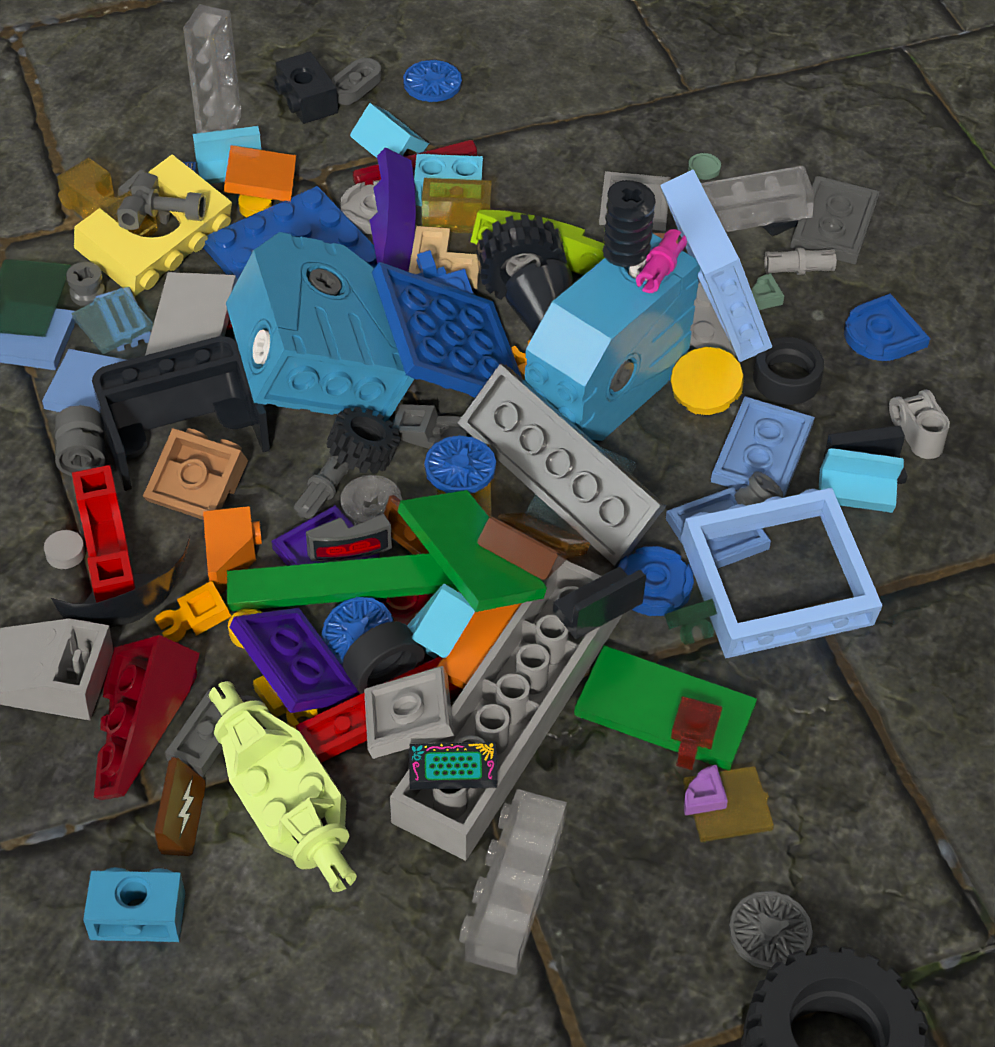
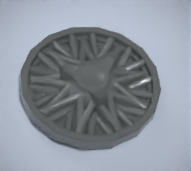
M773 891L755 892L743 898L732 911L728 928L731 943L739 956L751 965L769 970L776 962L786 964L787 957L791 953L803 950L806 954L809 951L813 935L810 917L801 904L788 895Z

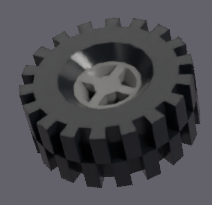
M520 214V220H514L513 216L505 217V224L501 225L497 221L492 224L493 231L486 229L482 233L483 240L479 239L477 242L478 250H476L482 284L485 285L486 290L490 294L494 292L495 297L502 300L505 293L507 294V281L515 272L535 262L536 267L548 265L546 260L555 259L563 261L567 265L560 231L558 228L554 229L553 223L549 220L543 224L542 217L536 215L533 220H529L528 214Z

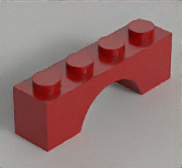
M106 465L72 472L76 500L87 546V560L96 603L132 591L136 589L111 466Z

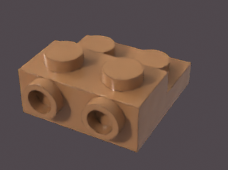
M172 428L143 497L148 502L204 520L203 511L222 509L228 493H235L248 460L242 453V448L234 442L221 439L220 443L208 440L205 434L197 430L188 428L186 432Z

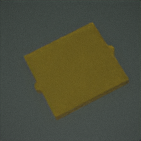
M755 766L719 772L728 800L726 809L692 814L701 842L772 831L774 829L767 805L769 795L762 790ZM696 776L684 777L685 790H687L689 784Z

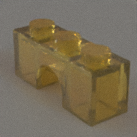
M89 157L57 176L60 189L58 196L61 203L67 209H72L82 216L83 220L100 208L118 222V208L124 198L132 196L130 190L121 196L114 197L110 173ZM146 213V217L140 227L128 231L138 236L149 237L158 231L156 216L152 217Z

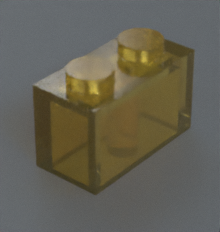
M424 178L422 191V226L449 228L450 232L472 234L477 212L480 209L491 210V181Z

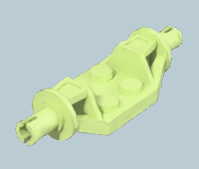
M225 681L219 683L218 685L226 698L220 695L215 687L210 691L209 698L222 715L215 725L214 735L223 747L229 782L267 843L275 852L293 859L295 865L300 869L318 867L333 892L345 890L346 887L339 878L338 873H340L343 879H346L350 886L357 877L340 852L349 839V833L345 827L346 799L298 730L270 714L263 702H243L232 682ZM324 817L326 818L328 824L325 826H323L321 822V819Z

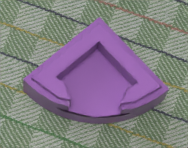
M717 765L701 770L689 784L684 798L685 816L726 809L728 800Z

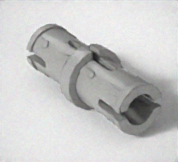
M803 247L788 252L767 251L764 257L766 274L796 272L797 275H804L805 272L835 271V250L812 251L805 250Z

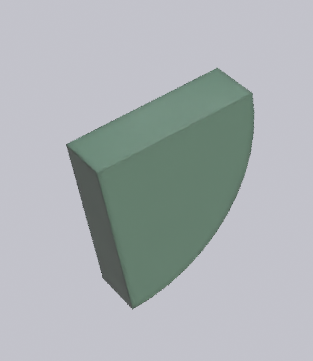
M768 273L759 277L757 283L751 289L758 310L783 305L784 295L772 274Z

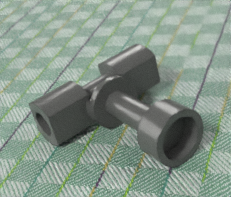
M142 173L137 176L131 186L132 196L124 198L117 210L119 226L128 230L138 229L146 217V213L155 217L158 210L183 212L187 220L202 221L206 211V198L203 193L189 192L186 199L159 196L158 177L150 173Z

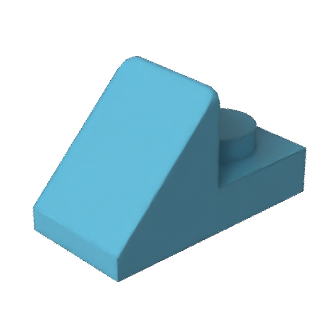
M443 583L407 626L413 633L412 639L421 644L426 654L434 659L438 655L446 658L475 611L461 593Z

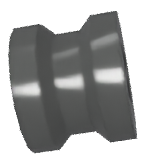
M80 262L68 269L66 277L70 286L71 300L80 306L97 304L95 296L105 294L99 266L92 262Z
M756 471L749 478L747 487H741L734 496L738 504L747 506L764 502L768 498L775 496L783 498V492L769 476Z

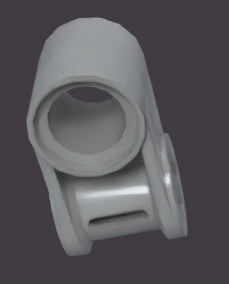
M927 389L922 390L918 395L904 399L899 396L893 397L889 402L892 422L895 426L901 425L905 439L912 452L924 459L939 457L943 453L950 421L937 404L931 391Z

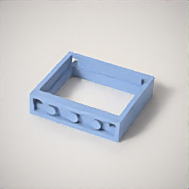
M694 169L661 184L660 187L676 226L682 232L680 236H686L687 245L685 248L687 253L696 258L701 268L698 273V279L739 362L772 348L740 259Z
M832 488L823 490L809 489L799 495L785 498L775 496L768 498L764 502L747 506L737 504L727 510L714 513L700 512L685 519L681 542L725 659L875 624L881 611L882 603ZM820 516L854 597L737 623L706 540Z

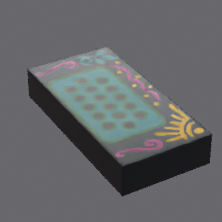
M496 742L409 744L410 789L497 788Z

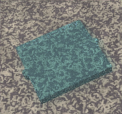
M123 288L102 298H95L93 303L71 313L74 321L102 354L125 343H132V339L153 328V322Z

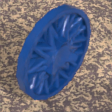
M425 60L415 63L406 70L403 76L404 89L407 93L418 100L426 102H440L450 99L459 92L462 86L461 73L458 69L447 62L438 60Z
M453 436L444 438L430 448L426 454L424 468L427 479L436 488L446 493L468 490L469 493H475L485 488L494 478L496 459L493 451L484 442L473 437Z
M356 597L345 600L335 607L326 618L321 634L322 640L343 666L346 652L362 634L380 624L394 622V618L386 606L374 598Z

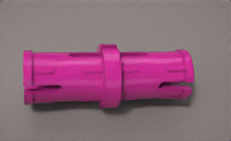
M668 230L660 244L654 247L647 255V264L636 277L638 287L647 279V283L642 288L643 292H656L665 276L669 275L676 268L677 258L687 245L685 235L681 237L678 244L676 243V240L682 233L679 230Z

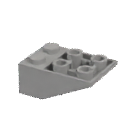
M68 618L0 628V705L90 721L113 654L109 625Z

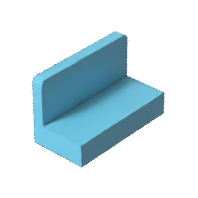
M369 103L350 134L356 142L376 158L384 148H388L403 156L407 148L420 153L424 152L429 144L389 111L372 103Z
M258 126L193 134L198 173L209 184L225 182L231 145L261 150Z
M831 448L828 450L820 468L819 490L832 488L840 506L893 513L896 507L897 479L904 467V459Z

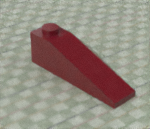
M161 635L114 647L103 690V697L109 699L110 702L108 715L106 714L101 717L100 730L107 732L106 744L100 749L97 757L94 798L106 800L125 796L189 694L191 686L197 677L196 666L200 653Z

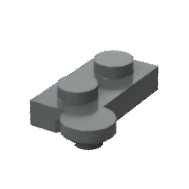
M211 689L207 691L165 751L168 762L171 760V757L179 758L201 777H204L223 749L222 744L217 741L214 735L215 725L222 715L209 698ZM240 696L243 702L259 701L254 696Z

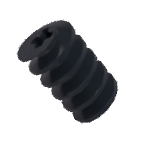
M622 180L615 182L607 193V213L605 215L606 224L604 227L605 235L602 251L609 263L620 267H630L642 263L650 252L656 199L651 189L643 183L633 180Z

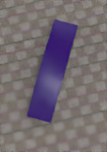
M384 148L377 155L381 180L373 187L378 212L369 220L377 264L381 262L409 272L416 221L415 183L412 162L410 159L388 148Z

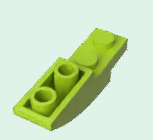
M480 209L477 212L470 242L477 244L479 239L483 240L482 233L486 229L493 231V223L499 221L501 225L505 224V217L513 216L514 220H520V214L523 213ZM528 214L529 220H533L535 215ZM542 217L543 224L549 220L553 223L554 229L558 228L560 231L567 259L566 263L570 271L585 275L605 258L602 251L604 243L585 237V229Z

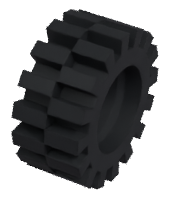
M355 407L353 411L350 408H346L344 412L340 411L327 438V448H331L329 453L332 457L338 456L337 461L341 465L347 462L349 464L348 468L353 471L355 467L360 468V473L365 474L368 469L372 474H377L379 470L385 471L387 466L389 467L400 442L398 429H392L394 424L390 420L384 422L385 416L378 414L377 417L372 415L373 410L366 409L364 413L361 407Z

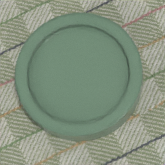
M699 153L690 158L688 171L694 169L698 179H713L720 173L721 162L712 154Z

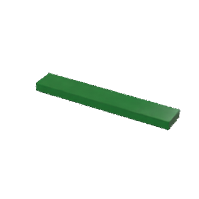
M430 553L227 571V605L229 612L243 609H265L344 602L356 597L378 599L435 594L443 583L457 592L459 590Z

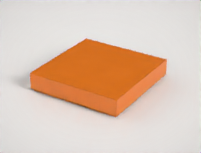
M231 145L224 192L279 201H291L296 155Z

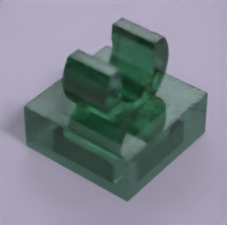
M713 599L664 614L669 629L682 626L680 638L685 645L694 643L692 628L694 626L700 628L704 639L714 635L713 626L708 620L704 619L717 614Z

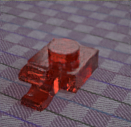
M682 696L671 734V739L681 741L676 766L693 770L699 746L712 749L721 717V706Z

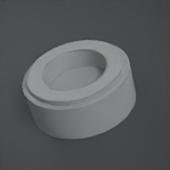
M71 530L57 531L51 534L44 543V552L48 563L58 569L72 568L78 565L85 556V548L81 536Z

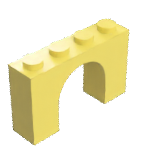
M173 154L148 173L158 177L159 196L186 199L189 192L203 193L206 198V211L202 221L187 220L185 213L169 211L179 221V227L165 236L149 238L135 235L120 227L118 222L99 208L74 227V248L92 263L98 265L105 274L122 288L130 287L134 297L144 289H151L167 271L177 269L183 259L189 254L200 251L208 239L206 235L229 226L231 222L232 202Z

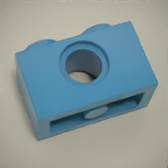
M116 867L106 869L105 871H91L83 918L89 939L179 942L185 901V889L181 873L162 868L153 869L150 872H130ZM134 899H144L139 905H127Z

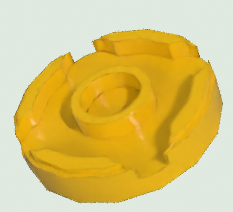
M703 347L691 350L682 356L673 367L671 386L674 398L679 404L681 403L688 411L694 414L712 415L723 412L730 407V404L735 399L738 400L742 394L744 378L740 363L731 353L720 348Z

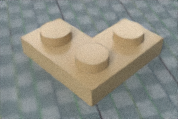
M416 226L409 272L419 274L420 270L416 262L417 254L431 250L436 268L444 266L446 274L465 269L471 288L477 289L480 273L477 255L448 252L450 243L449 228Z

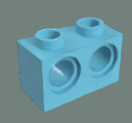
M417 154L414 176L416 206L481 208L483 156Z

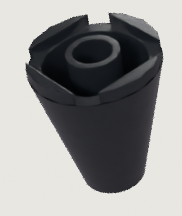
M548 259L546 260L548 265L536 267L535 262L515 272L506 283L507 294L505 293V298L532 335L536 332L552 301L573 285L570 268L563 261Z

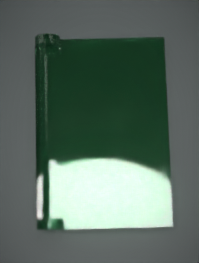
M11 259L4 260L0 267V333L45 337L67 281L66 273L71 265Z

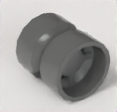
M79 405L65 408L57 414L55 418V462L61 472L72 476V472L104 466L106 462L104 425L99 411L88 406Z

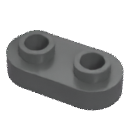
M360 58L353 61L334 76L331 81L337 88V102L342 105H350L379 84L381 81V65L379 62L371 58Z

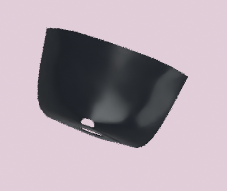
M190 536L184 554L169 571L162 575L133 573L136 589L98 603H96L94 592L90 594L84 603L79 604L54 598L51 599L64 619L70 618L109 625V628L138 621L160 606L177 586L185 562Z

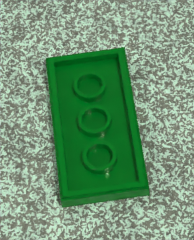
M468 490L400 501L397 512L475 612L544 599L547 587L540 578L479 546L478 539L490 517Z
M603 646L575 706L574 716L730 771L756 707L757 698Z

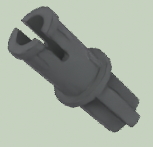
M331 455L319 473L309 478L308 487L294 505V509L298 512L297 515L300 518H313L325 501L335 496L336 486L349 472V464L347 462L340 465L338 469H334L338 463V456L332 457Z

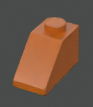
M250 506L203 511L209 582L213 581L220 595L227 589V571L248 569L256 561L255 545L262 544L260 521L252 522Z

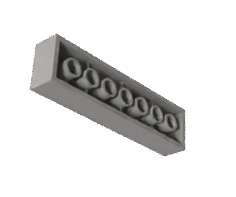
M566 560L549 578L541 579L547 587L544 599L524 602L520 605L452 705L454 736L426 743L496 742L497 788L410 789L408 770L390 796L392 824L465 861L468 859L623 616L622 614L584 636L575 639L554 614V601L601 577L600 575Z

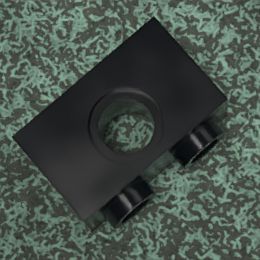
M311 51L276 62L277 75L273 77L276 91L279 95H284L290 112L296 113L303 124L338 113L337 88Z

